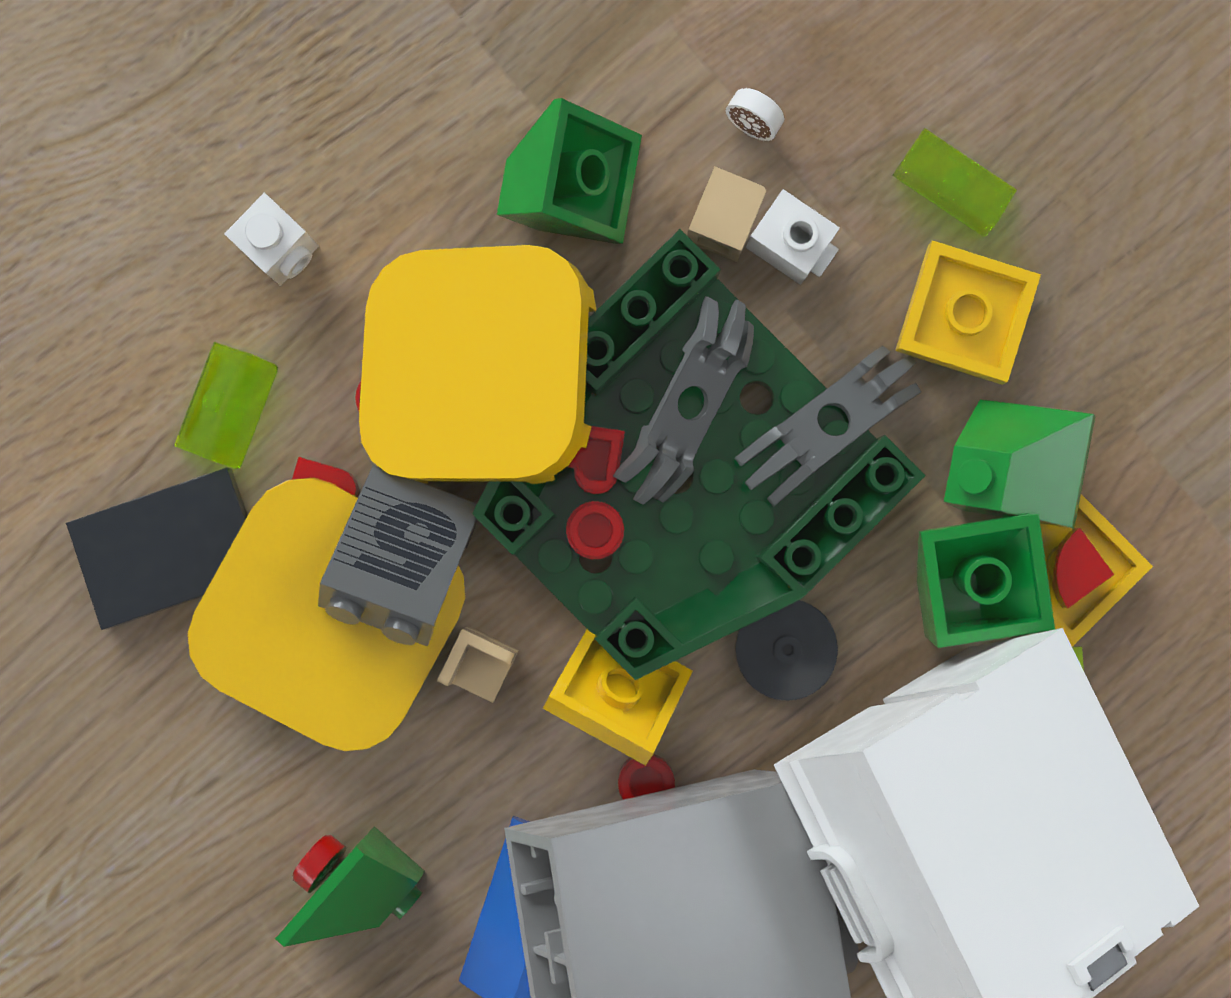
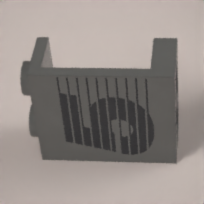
M373 465L320 582L318 606L325 608L328 615L340 622L354 625L360 621L381 629L382 633L394 642L403 645H413L416 642L428 647L436 619L454 574L475 530L477 518L472 513L477 504L421 482L390 475L380 467Z

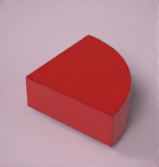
M1081 528L1072 529L1060 542L1054 563L1052 587L1060 606L1068 609L1114 576V573Z

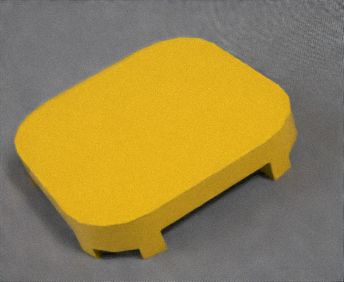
M532 245L419 250L400 255L385 266L370 288L365 310L359 426L361 443L371 461L390 475L412 479L428 484V481H526L531 484H538L555 480L554 475L569 466L581 447L587 448L591 426L584 423L588 317L589 312H596L593 289L587 285L579 270L551 249Z
M316 478L287 480L267 490L248 514L194 611L187 633L189 655L203 679L218 691L322 745L342 751L369 749L389 738L403 721L455 627L465 601L464 575L458 565L436 619L428 647L416 642L413 645H403L387 638L379 628L360 621L354 625L346 624L332 618L327 614L325 608L318 606L320 582L358 497L337 487L336 484Z

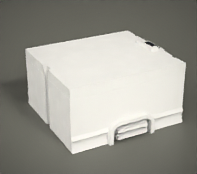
M1063 628L994 643L988 642L979 646H970L883 698L885 704L868 707L774 764L813 845V848L807 851L810 860L827 861L828 866L820 870L854 942L861 943L864 941L867 944V947L858 952L857 956L860 962L871 964L887 998H1093L1137 964L1134 957L1163 935L1161 928L1174 927L1199 907Z

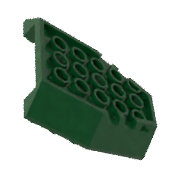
M681 229L588 318L584 423L594 427L625 431L620 466L634 451L641 428L649 425L685 355L682 348L691 338L699 323L700 311L705 296L718 302L719 315L716 339L729 316L734 301L738 300L718 279L721 269ZM747 308L745 309V321H749L754 325L750 359L747 367L741 369L732 381L693 459L694 471L691 473L692 483L687 491L673 494L664 503L653 497L645 504H640L633 500L636 492L646 479L655 458L626 483L617 479L614 486L603 494H590L582 490L575 480L574 469L566 467L554 475L555 480L538 484H531L526 481H489L472 513L589 632L596 635L595 640L634 680L804 598L926 476L885 434L876 438L867 430L822 465L774 507L767 498L802 466L798 460L750 490L745 482L785 444L780 439L742 467L734 458L773 427L778 426L807 405L827 388ZM760 384L769 391L771 406L767 412L756 415L747 412L742 407L740 393L745 386ZM697 386L686 388L678 399L679 413L685 419L696 417L704 406V395ZM825 406L818 412V424L826 434L839 436L847 431L849 425L848 417L839 407ZM592 501L603 502L612 506L619 513L624 524L623 540L618 549L612 554L611 565L601 573H590L581 566L579 554L571 547L566 535V525L571 513L580 505Z

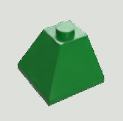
M563 98L554 99L506 159L496 215L538 231L613 244H623L642 135Z
M980 399L954 445L944 502L962 511L998 517L1039 513L1041 524L1074 529L1096 416L1091 413Z
M1039 513L919 531L917 586L924 634L937 648L1055 630Z
M374 826L275 940L283 947L377 928L381 926L391 913L400 920L422 895L423 892L415 885L419 882L425 870Z

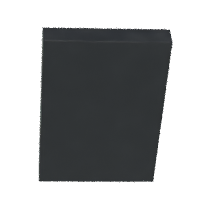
M226 467L66 523L101 630H107L203 597L248 516L232 468Z

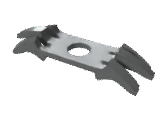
M705 296L697 328L682 348L685 355L649 425L641 428L638 442L632 454L613 475V477L626 483L655 458L646 479L633 499L640 504H645L652 497L664 503L688 479L694 471L693 459L732 381L737 373L748 365L753 344L754 325L749 321H745L746 305L739 300L734 301L729 316L716 339L719 315L718 302ZM697 386L704 395V406L696 417L685 419L679 413L678 399L686 388Z
M884 346L876 349L836 383L787 420L773 427L734 458L742 467L780 439L785 444L745 484L752 490L798 460L802 466L767 498L773 507L777 505L827 461L875 424L921 393L917 383H914L897 392L884 403L879 399L881 394L917 362L910 355L878 373L872 380L866 383L862 377L890 353ZM836 406L842 409L848 417L849 425L847 431L839 436L826 434L820 428L817 420L818 412L821 408Z

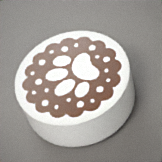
M753 89L738 90L726 107V114L729 120L742 132L759 140L770 141L774 139L784 122L781 108L771 98Z

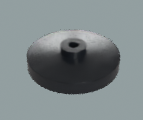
M798 600L739 629L735 641V656L740 672L755 690L773 699L790 701L802 699L815 693L828 681L837 662L838 645L834 629L826 616L811 604Z

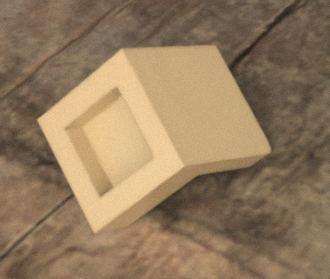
M714 166L688 229L687 236L697 246L738 262L765 196V187Z
M470 626L462 628L437 682L446 686L450 684L457 685L494 703L519 650Z

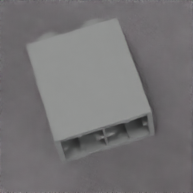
M753 769L504 828L531 998H851L847 974L852 973L857 966L858 943L854 942L820 870L828 866L827 861L810 860L807 851L813 848V845L778 773L775 771Z

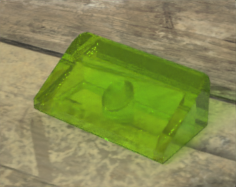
M926 128L922 130L892 174L899 181L983 237L996 226L1017 189Z
M214 342L174 446L216 463L239 469L243 464L278 372L277 365L253 354Z

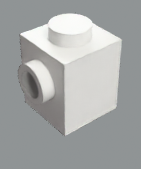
M783 189L751 234L746 248L801 285L810 271L820 277L839 249L830 242L840 227Z
M265 192L224 233L280 286L287 279L298 275L308 265L312 258V253L319 247L308 233Z

